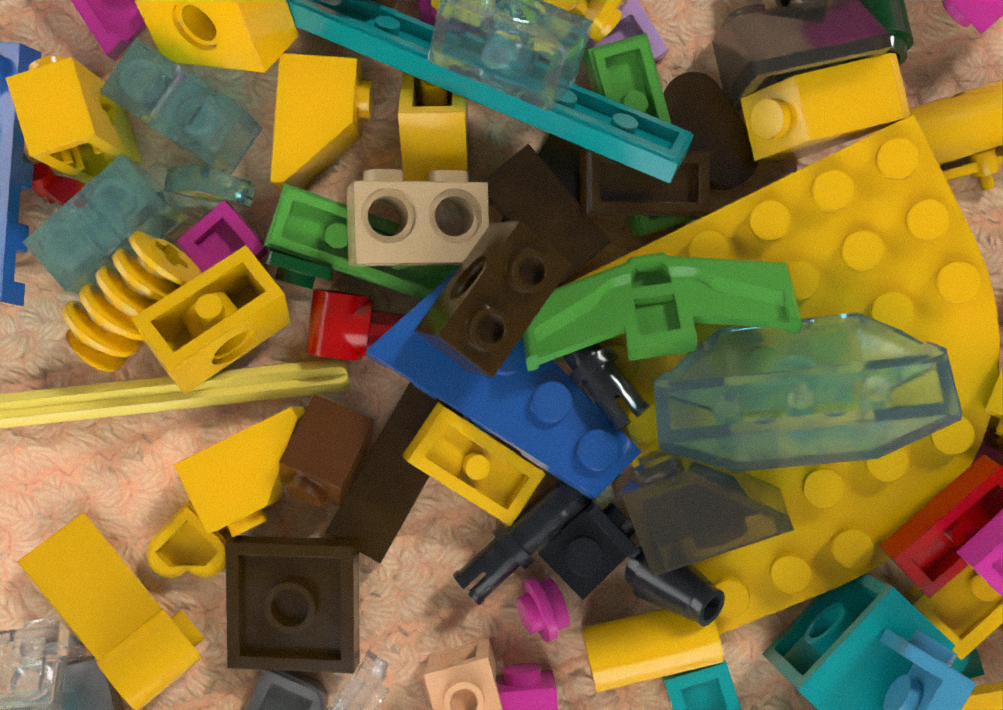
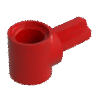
M313 289L305 352L311 355L334 359L362 360L363 356L366 357L367 348L406 314L373 310L374 300H370L371 296L326 289Z

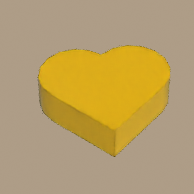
M189 500L153 536L147 547V561L152 570L162 577L174 578L188 571L200 577L214 576L226 568L225 542L231 536L224 528L207 535Z

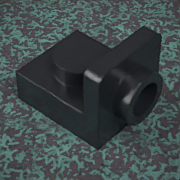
M591 500L538 550V555L584 600L627 556L633 560L641 553V550L630 539L638 529L612 502L602 510Z

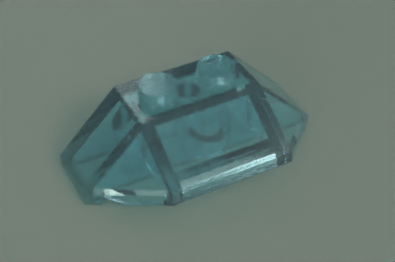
M858 312L802 319L800 333L786 332V329L748 326L718 329L697 346V351L689 352L671 372L666 371L653 381L660 450L734 472L878 459L960 421L962 417V409L947 349L929 341L922 343L900 329Z

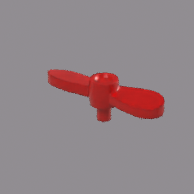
M45 163L34 164L32 190L37 196L46 197L49 203L57 202L69 210L83 209L89 204L90 195L82 182L73 178L57 176L50 166Z

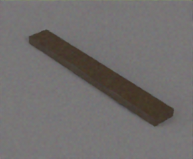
M550 133L538 155L580 205V150L585 148ZM410 381L325 533L336 539H359V552L381 563L430 477L407 462L402 456L438 402L462 418L464 415L441 400L433 399L413 386V383Z

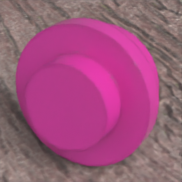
M532 577L523 581V596L516 598V605L524 627L530 635L538 632L546 642L557 639L558 630L570 625L568 609L557 584L552 578L538 582Z

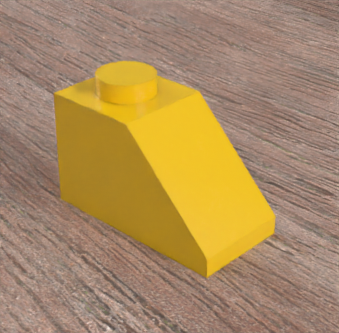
M285 53L279 57L270 182L281 192L284 183L303 189L361 139L363 119H372L374 83L373 80H365V75L357 58Z
M887 53L794 75L740 99L754 161L797 160L881 130L910 116L898 59L895 53Z
M403 72L398 122L404 181L429 182L428 172L437 170H462L468 172V99Z
M291 406L173 464L207 535L227 526L231 536L235 537L268 520L263 508L281 500L286 484L281 482L279 461L306 411L305 406Z

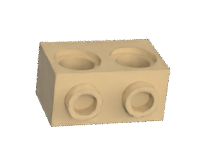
M372 169L363 171V181H353L346 188L348 266L461 265L489 227L488 182H468V172L462 170L428 172L429 182L403 181L402 170ZM384 201L391 204L397 210L400 222L398 230L393 236L380 235L370 226L368 210L372 202ZM441 201L454 204L462 215V227L456 236H449L443 233L436 224L435 210Z

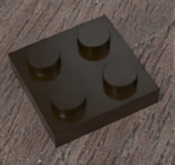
M235 536L226 541L227 668L354 674L360 664L359 539Z

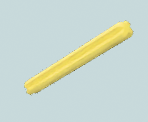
M326 359L222 370L185 395L170 376L0 394V428L346 392L350 387V371L346 360Z

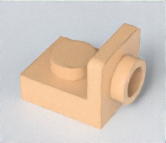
M490 638L429 655L423 675L433 710H503L495 680L496 659Z

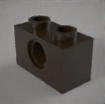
M522 221L491 223L414 332L463 369L493 378L572 263Z

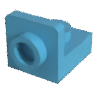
M886 628L879 641L912 661L913 665L907 675L898 677L892 683L886 693L883 709L961 710L977 683L950 667L957 653L915 629L910 640L907 641Z

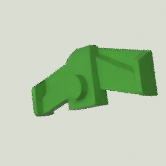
M664 252L630 257L626 263L561 286L553 291L523 334L528 372L538 369L540 364L623 333L625 334L629 361L697 351V335L694 323L786 329V332L800 333L802 318L788 265L786 262L668 256Z

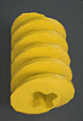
M136 230L129 237L131 247L136 253L128 249L119 248L112 255L113 263L117 269L110 266H102L95 274L98 285L85 284L78 292L81 302L69 301L62 309L63 318L70 327L66 332V338L70 347L84 363L98 370L107 372L120 370L127 361V357L134 355L143 345V338L131 318L202 273L195 262L182 250L166 240L155 238L144 231Z

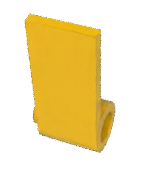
M84 512L17 561L95 657L97 665L106 678L134 710H141L203 658L195 647L205 638L182 610H179L171 618Z

